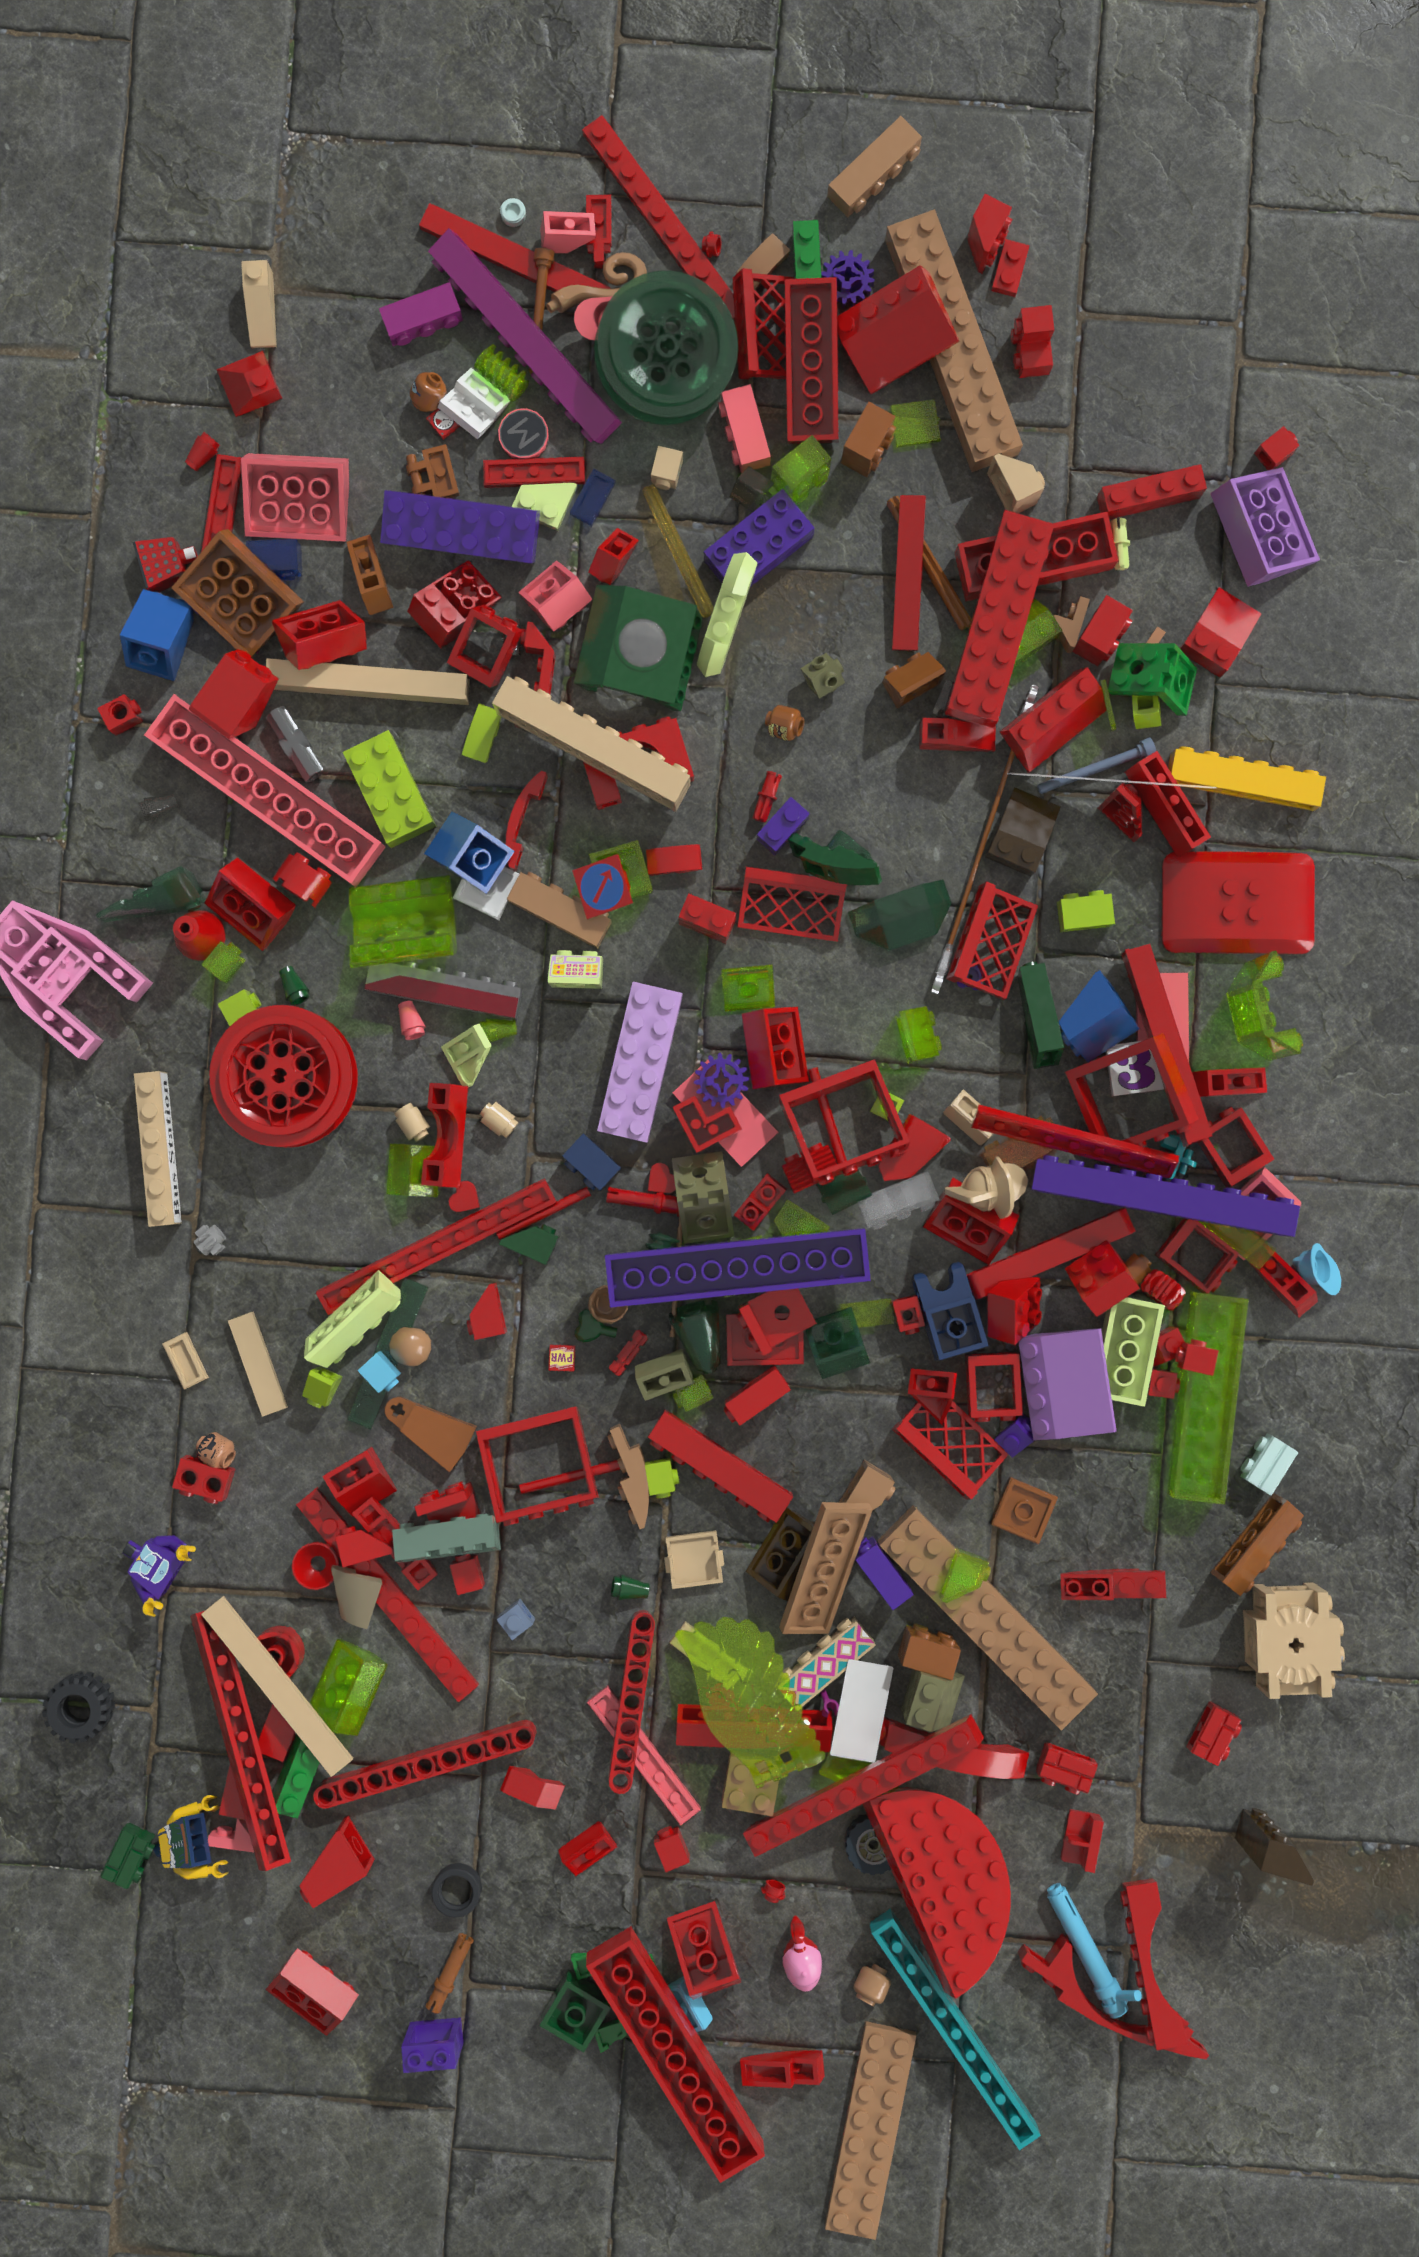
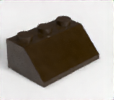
M786 1507L777 1523H774L745 1572L776 1597L788 1601L815 1523Z

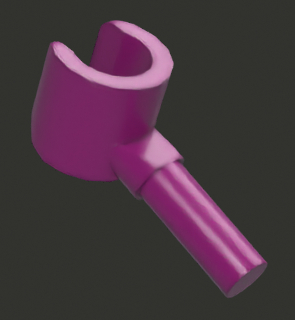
M824 1688L820 1692L824 1704L822 1715L823 1717H828L829 1712L827 1708H831L836 1716L839 1705L835 1700H830Z

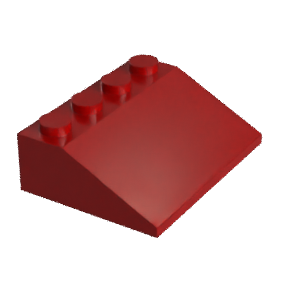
M921 265L837 316V331L840 340L870 394H873L960 342L930 272Z

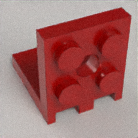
M798 1288L764 1292L738 1306L740 1313L736 1314L743 1329H750L752 1336L748 1338L755 1352L761 1351L763 1356L772 1352L771 1347L817 1324ZM784 1305L789 1309V1316L784 1320L777 1319L774 1314L776 1307Z
M462 1481L453 1483L440 1493L438 1489L424 1493L420 1497V1501L414 1506L417 1516L427 1514L428 1521L440 1520V1523L449 1522L450 1518L466 1517V1519L476 1518V1515L482 1514L471 1482L464 1485Z

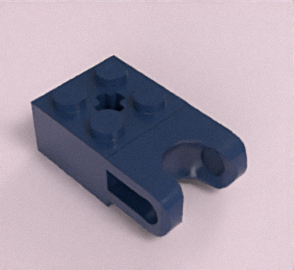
M960 1262L952 1263L949 1266V1285L944 1291L933 1289L927 1276L923 1273L913 1274L911 1279L915 1295L918 1296L926 1333L935 1361L989 1346L964 1266ZM951 1322L953 1325L959 1326L956 1336L949 1330Z

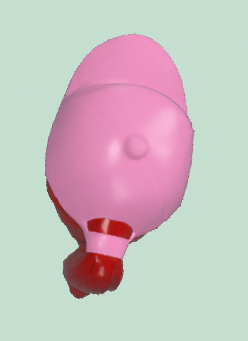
M794 1916L790 1924L792 1938L787 1943L783 1952V1967L790 1982L799 1990L806 1992L812 1990L820 1979L822 1958L815 1943L805 1936L803 1923L797 1916Z

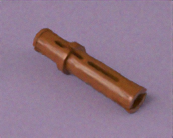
M459 1933L440 1977H437L434 1982L435 1988L425 2005L428 2010L434 2007L433 2013L439 2014L448 1993H451L454 1989L453 1983L471 1944H473L474 1940L470 1936L468 1940H465L466 1934Z

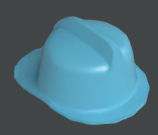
M1315 1243L1312 1249L1303 1251L1299 1257L1293 1259L1294 1267L1308 1284L1319 1285L1330 1295L1339 1293L1341 1288L1340 1271L1335 1261L1324 1251L1320 1244Z

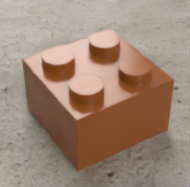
M868 402L844 445L841 464L865 477H868L871 470L875 472L881 463L884 449L888 450L894 439L893 435L897 428L894 426L896 416Z
M913 1624V1627L908 1625L905 1627L898 1657L904 1667L953 1680L961 1649L956 1640L952 1639V1634L944 1631H938L935 1634L929 1632L928 1628L923 1625Z

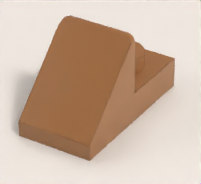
M1082 596L1079 597L1076 604H1071L1067 618L1053 615L1050 619V624L1064 650L1070 654L1076 646L1090 599Z

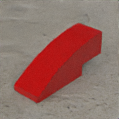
M821 2050L772 2052L740 2059L742 2086L792 2088L794 2084L820 2085L825 2077L823 2052Z

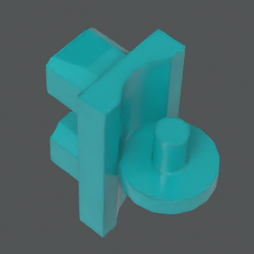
M1169 1134V1137L1161 1140L1160 1147L1170 1150L1171 1154L1179 1155V1162L1171 1178L1162 1177L1163 1179H1173L1179 1164L1178 1173L1185 1175L1188 1166L1196 1167L1197 1163L1191 1160L1194 1151L1186 1149L1184 1157H1182L1186 1147H1183L1180 1135Z

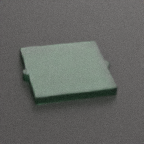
M859 1170L849 1176H844V1174L835 1176L832 1182L825 1185L816 1184L822 1195V1202L826 1203L832 1215L872 1196L866 1184L867 1179L862 1177Z

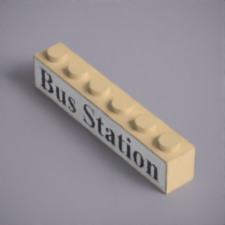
M161 1071L134 1074L148 1227L182 1224L168 1076L166 1072Z

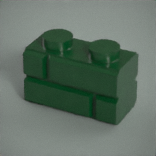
M127 1823L118 1836L100 1875L101 1878L111 1883L114 1882L124 1889H129L134 1882L138 1884L145 1870L141 1867L144 1859H150L156 1846L152 1844L155 1834L141 1829L132 1823Z

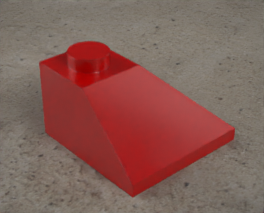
M263 351L216 369L236 417L283 399Z

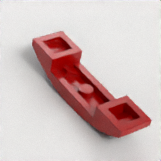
M540 771L522 790L509 818L506 845L515 852L509 859L508 865L515 872L524 850L523 845L516 843L530 798L541 800L548 779V775L544 771Z
M371 1496L354 1510L352 1515L368 1533L371 1532L373 1536L392 1546L394 1551L392 1530L399 1529L400 1523L383 1505ZM429 1559L398 1563L402 1568L401 1572L417 1590H420L438 1575Z

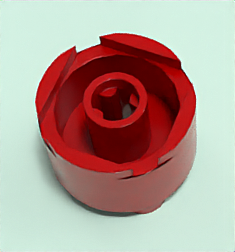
M298 852L294 856L288 854L272 880L277 882L280 878L283 881L282 887L303 901L311 899L313 901L311 906L316 908L332 884L329 880L332 875L320 867H317L315 870L307 865L310 860Z
M273 1626L263 1631L257 1637L289 1678L303 1663L305 1655L304 1643L292 1627ZM275 1650L276 1653L280 1654V1658L277 1655L273 1656L272 1652Z

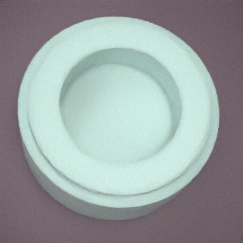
M510 198L501 205L500 213L506 225L517 227L525 221L526 210L520 200Z

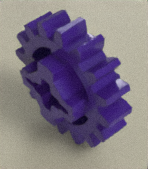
M852 250L849 251L848 256H844V253L839 251V258L837 259L831 255L830 264L824 262V272H821V278L837 277V303L841 302L842 309H845L846 303H850L851 307H853L857 300L859 302L863 301L865 296L871 295L872 289L870 287H874L875 279L872 278L874 269H868L870 261L862 262L861 253L857 257H853Z
M718 1053V1059L714 1060L710 1055L708 1056V1064L700 1062L703 1070L695 1071V1074L700 1076V1079L695 1080L694 1084L700 1085L701 1088L696 1093H704L703 1102L710 1099L712 1100L711 1107H715L716 1103L719 1102L721 1108L724 1109L725 1102H729L734 1106V1098L743 1099L740 1091L748 1090L743 1085V1082L749 1081V1077H743L742 1074L747 1069L746 1067H738L740 1059L732 1062L731 1054L726 1059H723L722 1054ZM725 1064L731 1066L737 1075L728 1073L725 1070ZM716 1065L715 1073L712 1076L705 1077L706 1072ZM720 1069H722L724 1078L729 1079V1082H726L723 1087V1093H721L719 1084L714 1083V1079L719 1077ZM738 1085L736 1091L727 1097V1090L730 1086ZM706 1086H712L718 1091V1097L711 1095L707 1091Z

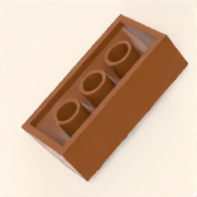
M1273 1493L1210 1573L1239 1596L1249 1592L1254 1585L1253 1580L1259 1572L1263 1573L1269 1567V1560L1274 1553H1279L1284 1548L1285 1540L1289 1534L1299 1529L1304 1515L1288 1500Z

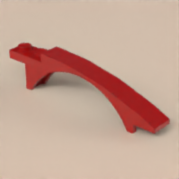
M1061 1933L1045 1958L1025 1944L1018 1950L1022 1961L1021 1965L1030 1973L1036 1971L1042 1975V1980L1050 1987L1055 1988L1054 1992L1059 2001L1101 2026L1137 2042L1153 2046L1152 2043H1148L1145 2034V2026L1148 2025L1130 2024L1111 2018L1093 2005L1085 1996L1075 1978L1072 1962V1944L1069 1943V1938ZM1183 2018L1188 2045L1164 2050L1184 2056L1207 2059L1209 2056L1203 2044L1191 2037L1194 2031L1188 2027L1189 2022Z

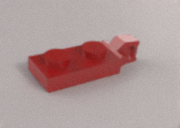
M586 195V213H594L596 234L595 239L586 243L588 254H594V268H603L605 263L604 254L611 253L612 198L611 195Z

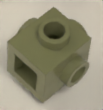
M827 653L814 658L812 662L800 668L808 687L819 699L835 691L845 683L841 674L844 672L841 663L837 658L833 660Z

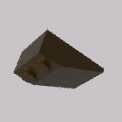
M1014 787L985 858L1031 877L1036 873L1061 806Z

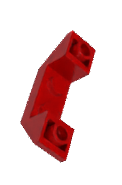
M527 622V629H522L521 644L524 645L526 653L543 655V657L538 658L537 672H541L540 681H535L534 691L537 692L538 689H541L551 695L556 655L534 623Z

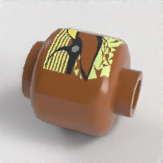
M777 705L773 711L767 713L765 726H768L770 736L792 741L795 737L801 735L804 727V717H801L798 709Z

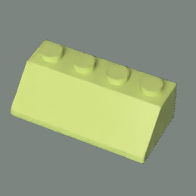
M378 1270L306 1338L304 1358L309 1362L326 1368L333 1362L335 1364L338 1363L351 1345L354 1347L363 1339V1334L369 1328L374 1329L382 1321V1316L387 1311L392 1312L398 1307L401 1302L400 1289Z
M1126 1297L1106 1311L1102 1338L1112 1400L1145 1407L1165 1305Z

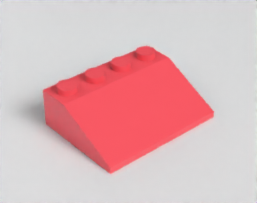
M248 453L241 458L245 536L346 541L349 497V461L347 458Z

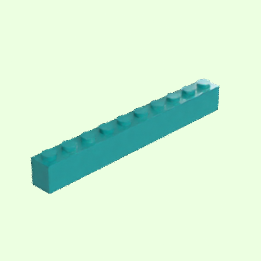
M891 1908L871 1921L872 1935L1019 2151L1040 2137L1041 2134L1036 2121L951 1996L944 1992L938 1977Z

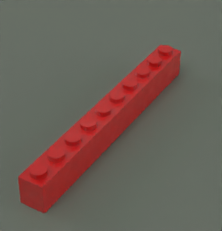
M202 1611L190 1616L257 1865L260 1871H268L291 1862L235 1656L201 1615L204 1612Z
M972 1714L773 1813V1817L767 1816L751 1824L744 1831L743 1835L754 1856L757 1857L979 1746L984 1737Z

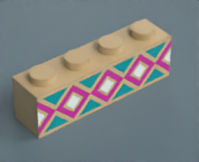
M855 1616L850 1620L846 1618L836 1627L838 1630L831 1636L827 1634L817 1642L818 1647L811 1653L809 1651L803 1653L797 1659L798 1664L792 1669L787 1667L777 1676L779 1679L776 1681L777 1688L796 1711L846 1671L849 1659L859 1660L876 1646L874 1639Z

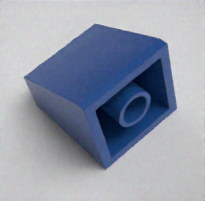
M143 589L120 633L126 667L174 681L194 622L192 607L182 599L171 598L159 592Z
M451 812L424 854L487 894L515 851L479 825Z
M1100 970L1093 975L1059 1020V1025L1063 1030L1061 1032L1062 1039L1067 1046L1070 1045L1077 1057L1082 1055L1087 1062H1090L1140 1029L1118 992Z

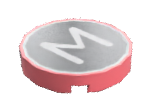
M527 408L516 409L508 413L501 421L498 429L499 441L504 452L514 459L536 458L541 455L548 444L549 433L544 418L536 411Z

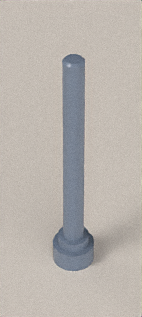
M1148 737L1140 740L1134 749L1062 776L1085 778L1138 757L1140 759L1146 758L1156 752L1153 740ZM1053 778L1038 784L1037 789L1042 794L1080 779Z

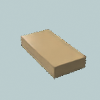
M187 1332L162 1343L183 1389H187L209 1378Z

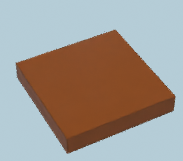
M1009 1477L990 1524L1039 1545L1058 1497Z

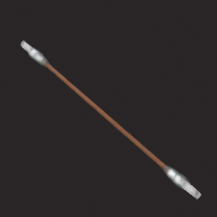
M1031 686L1026 703L1021 707L1019 715L1033 705L1038 690L1037 686ZM1012 749L948 944L942 950L941 957L936 966L937 975L931 990L935 994L939 993L943 977L947 974L950 966L953 942L1015 756Z

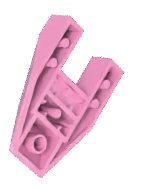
M12 900L0 914V976L22 1011L77 1058L88 1060L103 1043V1040L61 1005L91 969L96 971L128 1000L134 1002L140 1000L152 986L153 982L89 931Z

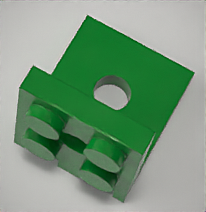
M1119 643L1108 692L1111 695L1159 696L1177 716H1187L1197 667L1175 643ZM1144 664L1143 670L1134 675L1135 667Z

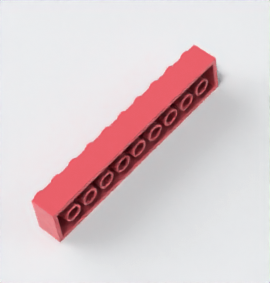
M173 694L144 736L356 888L383 852L385 846L235 737L231 739L226 738L191 712L188 703Z

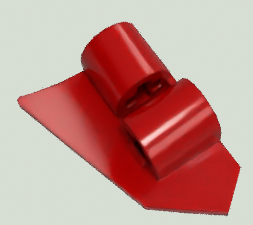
M909 1114L903 1123L910 1141L909 1148L906 1149L905 1154L899 1157L892 1158L890 1155L882 1159L878 1167L883 1180L911 1178L949 1143L951 1138L921 1119ZM895 1136L890 1144L897 1142Z

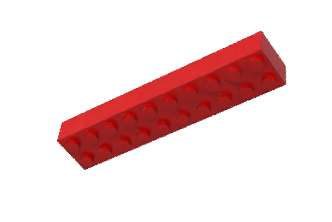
M630 1926L588 1951L586 1956L588 1971L719 2182L725 2181L765 2157L762 2137L633 1928Z

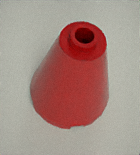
M196 910L179 917L173 925L176 946L189 959L196 961L211 959L224 946L226 934L223 924L218 917L208 911Z

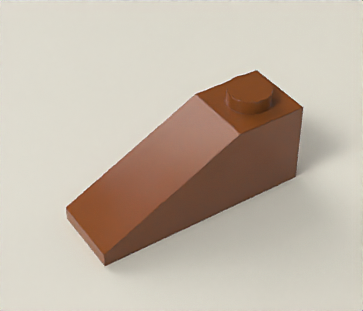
M371 535L346 542L359 590L369 615L394 608Z

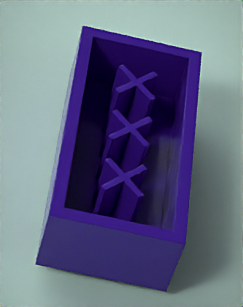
M782 489L704 551V562L720 582L723 583L733 554L747 552L757 562L751 587L812 539L815 528L785 490Z

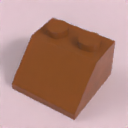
M919 652L907 659L908 663L900 668L896 665L885 672L886 676L882 684L897 709L941 684L946 670L929 652L923 655Z

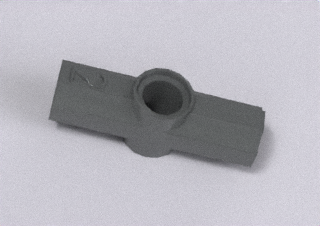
M282 706L269 712L266 719L278 736L280 746L288 758L293 760L302 778L307 783L319 778L325 770L313 753L309 740L301 728L298 729L289 711Z

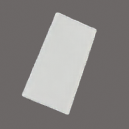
M852 1659L848 1660L830 1755L875 1762L893 1673L892 1666Z

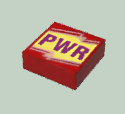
M550 1344L549 1371H575L576 1345Z

